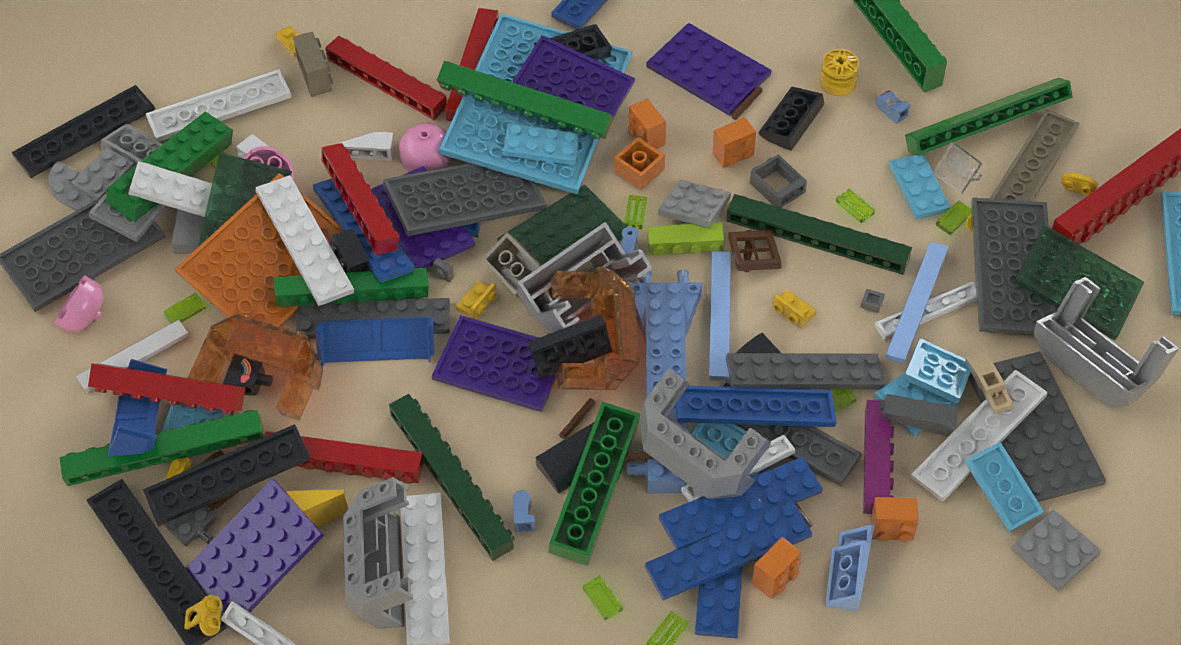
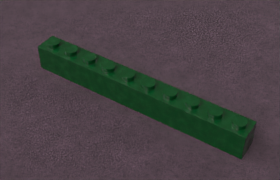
M734 194L727 209L726 222L756 231L771 230L773 236L904 275L910 260L912 247L873 236L869 233H863L849 227H843L745 196Z
M407 394L388 404L391 417L415 451L422 453L424 464L492 561L513 550V540H515L513 533L510 529H505L501 516L499 514L495 515L491 502L483 498L480 487L477 484H473L468 470H463L458 456H453L448 442H443L440 438L441 434L438 428L430 424L431 420L426 412L423 413L420 410L421 406L416 398L413 400L410 394Z

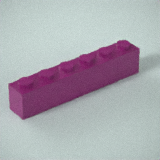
M867 400L865 407L863 514H872L875 497L894 498V496L890 495V490H893L894 478H890V472L893 473L894 461L890 460V455L894 453V443H890L891 438L894 437V426H891L890 420L881 418L882 412L879 411V400Z

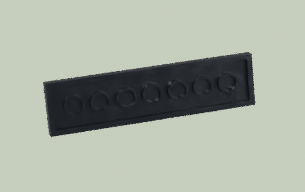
M134 85L12 152V155L29 177L32 178L51 168L56 162H61L105 138L123 125L130 124L145 116L146 113L154 111L155 107L137 85Z
M294 424L147 487L143 491L155 521L160 526L310 461L311 458Z

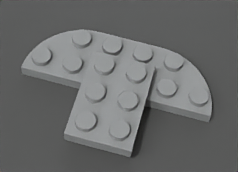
M106 148L81 173L58 161L50 170L48 177L49 187L53 196L59 202L77 211L104 196L107 192V187L131 170L135 163L109 148Z

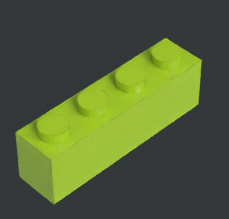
M722 222L713 223L710 228L696 224L648 226L649 255L697 254L723 251L724 248Z

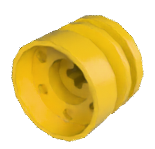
M835 49L825 54L822 60L820 85L826 93L833 96H845L853 92L856 87L859 69L857 56L846 49Z

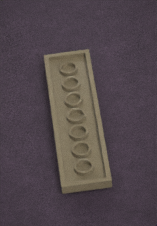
M1046 109L990 199L1033 201L1077 131L1080 123Z

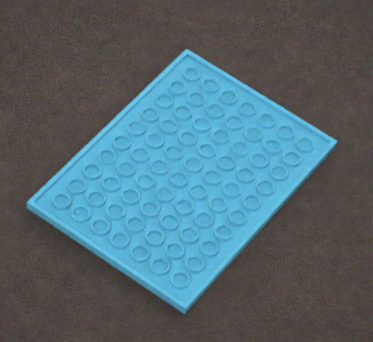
M501 13L475 71L513 82L533 50L534 43L538 42L541 35L552 38L568 32ZM611 45V57L599 60V62L625 73L632 56V51ZM471 95L463 96L439 148V154L578 195L598 144V139L590 137V134L587 133L579 134L575 165L504 156L503 149L508 123L566 132L574 131L569 127L566 129L558 127L557 123L551 121L550 123H545L535 116L533 118L527 117L520 111L511 112L501 105L500 107L493 106L486 100H483V102L475 100Z

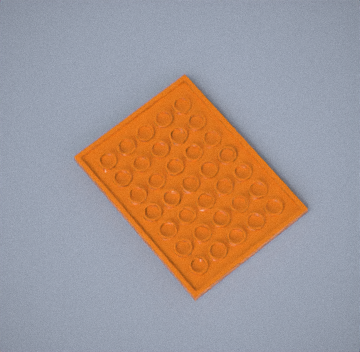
M279 173L270 182L284 178V176ZM299 190L327 242L330 243L332 235L343 230L331 217ZM257 194L175 268V272L259 346L276 332L300 307L275 306L274 277L302 275Z

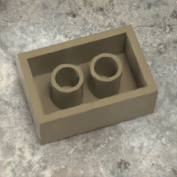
M313 31L294 36L293 41L297 61L311 97L331 92L330 84H333L331 74H328L331 70L328 61H324L326 56L324 50L320 49L321 43L319 38H315Z
M508 232L481 259L518 298V282L542 266Z

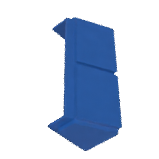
M430 317L319 322L315 330L317 360H321V367H324L326 362L428 358V363H430L431 356L435 354L434 318Z
M134 359L130 360L127 367L166 374L167 372L166 368ZM125 393V396H118L107 456L143 454L145 451L152 450L157 435L154 434L160 402L149 401L147 396H143V399L131 398L129 393Z

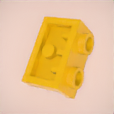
M478 280L456 305V310L472 319H477L479 315L485 312L489 303L496 299V284L491 283L488 286Z
M788 289L780 296L777 294L773 296L772 307L774 310L784 315L792 324H796L800 328L816 315V309Z

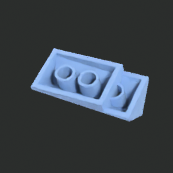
M872 524L839 532L838 547H833L831 552L825 603L827 607L858 611L874 530Z

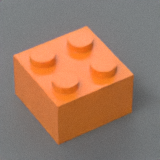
M646 98L629 106L628 131L630 135L635 138L639 137L655 149L666 144V121L650 100Z
M746 117L714 130L712 154L723 168L732 166L754 155L756 131Z
M639 137L614 157V172L640 190L665 169V155Z
M875 497L871 514V524L874 526L872 539L880 541L900 540L903 542L914 540L919 521L917 498Z
M781 537L755 563L752 584L770 599L776 594L780 595L785 590L786 584L798 577L802 552Z

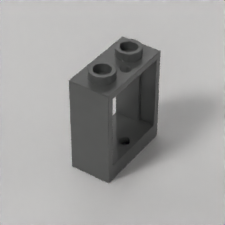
M779 154L769 158L762 165L754 167L750 172V184L773 206L782 208L806 192L807 180ZM775 171H778L790 183L777 193L763 180Z

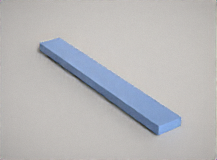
M930 242L886 353L887 359L905 364L946 257L948 246Z
M712 251L709 380H724V378L729 380L726 355L729 353L731 252Z

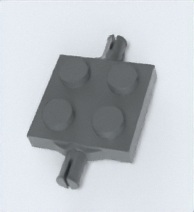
M204 506L163 525L185 546L199 537L209 544L214 537L207 530L217 518Z

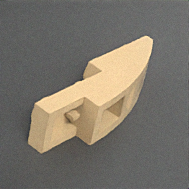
M981 351L964 357L994 415L1013 409V402L1005 389V383L987 354Z

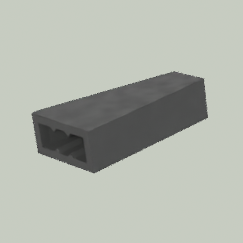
M886 394L885 399H881L879 411L882 412L881 418L948 437L956 428L958 407Z

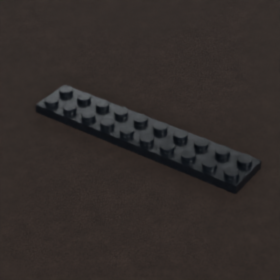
M123 479L118 480L86 500L185 645H202L227 629L223 621H221L219 632L213 636L205 635L201 631L199 624L188 630L185 629L186 610L202 601L206 596ZM194 611L192 613L190 621L194 619V616L197 615V612Z

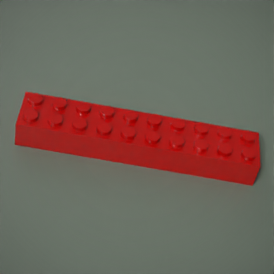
M1181 128L1054 220L1050 233V245L1063 256L1069 252H1074L1081 243L1088 242L1092 235L1100 233L1107 224H1112L1119 215L1126 214L1130 207L1138 205L1142 198L1150 196L1157 187H1162L1168 179L1176 177L1181 170Z

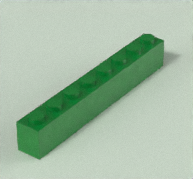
M414 268V272L382 283L379 282L372 271L345 273L354 288V293L326 304L428 297L429 283L426 268ZM302 276L274 277L276 307L317 305Z

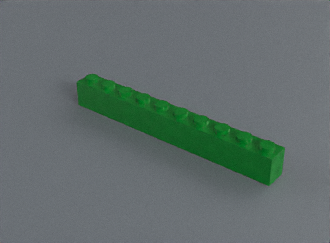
M448 61L443 62L437 77V82L444 90L450 91L452 89L462 96L471 95L475 100L481 102L486 100L493 106L500 107L501 105L511 112L520 111L527 117L533 118L535 116L545 123H550L551 121L557 123L558 127L564 129L569 127L576 133L590 134V137L594 139H606L613 121L612 115Z
M1055 78L905 134L908 152L919 156L1073 98L1070 81Z
M246 410L241 414H229L224 416V418L216 420L208 419L204 423L187 424L183 428L167 429L165 432L154 434L157 435L152 450L145 451L143 454L109 457L107 455L110 443L99 448L91 447L78 453L70 452L65 456L59 457L62 479L68 486L171 462L180 458L254 442L264 438L265 435L262 417L258 410Z

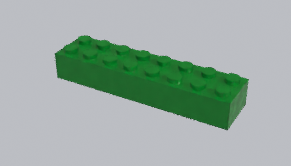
M853 0L924 93L942 86L947 60L938 51L936 45L929 40L927 34L921 30L918 23L913 20L908 10H905L901 5L900 0Z
M205 111L141 162L192 177L232 144L233 129ZM137 165L107 187L106 203L133 222H136L158 204L128 194Z
M602 401L551 537L549 553L588 566L627 459V452L630 450L636 434L640 413Z

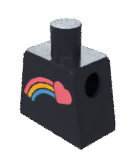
M234 353L223 384L245 387L244 395L255 396L258 394L261 385L271 387L273 376L265 374L261 362Z

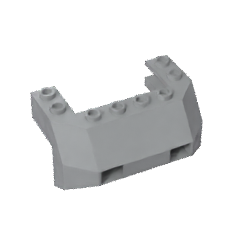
M604 222L521 279L517 284V295L530 315L549 333H553L574 325L579 321V318L576 317L578 314L583 315L590 311L592 304L597 305L604 301V296L618 291V286L627 281L633 283L636 280L644 279L649 275L648 271L653 267L641 249L625 253L607 223ZM590 260L594 267L580 275L577 269ZM549 289L550 293L552 294L551 297L546 290Z
M1084 277L1073 283L1055 313L1036 321L1033 334L1044 356L1107 406H1128L1137 401L1161 377L1179 350V347L1163 336L1159 342L1155 340L1151 343L1140 362H1138L1082 319L1101 289Z
M668 368L644 401L640 418L643 450L710 500L742 496L755 482L749 476V473L771 442L755 430L749 428L728 459L724 458L668 416L690 385L688 381Z
M394 477L359 491L343 516L346 608L362 620L379 629L404 627L403 603L414 599L410 586L413 584V580L409 577L402 579L400 517L393 512L409 505V501L406 498L408 486Z

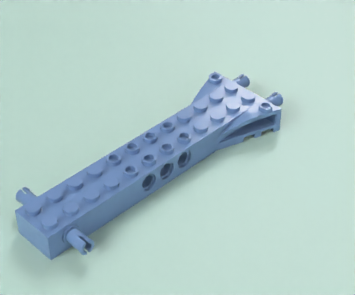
M682 269L677 271V283H651V271H648L649 275L640 280V283H626L627 299L631 303L632 311L636 315L639 328L646 342V399L668 368L686 380L685 339L690 329L692 318L696 313L699 300L702 297L703 283H689V271L685 269L684 276H682ZM675 404L668 416L677 422ZM678 423L687 429V423ZM647 459L645 463L627 462V475H646L648 493H682L681 487L687 485L685 481L656 459Z

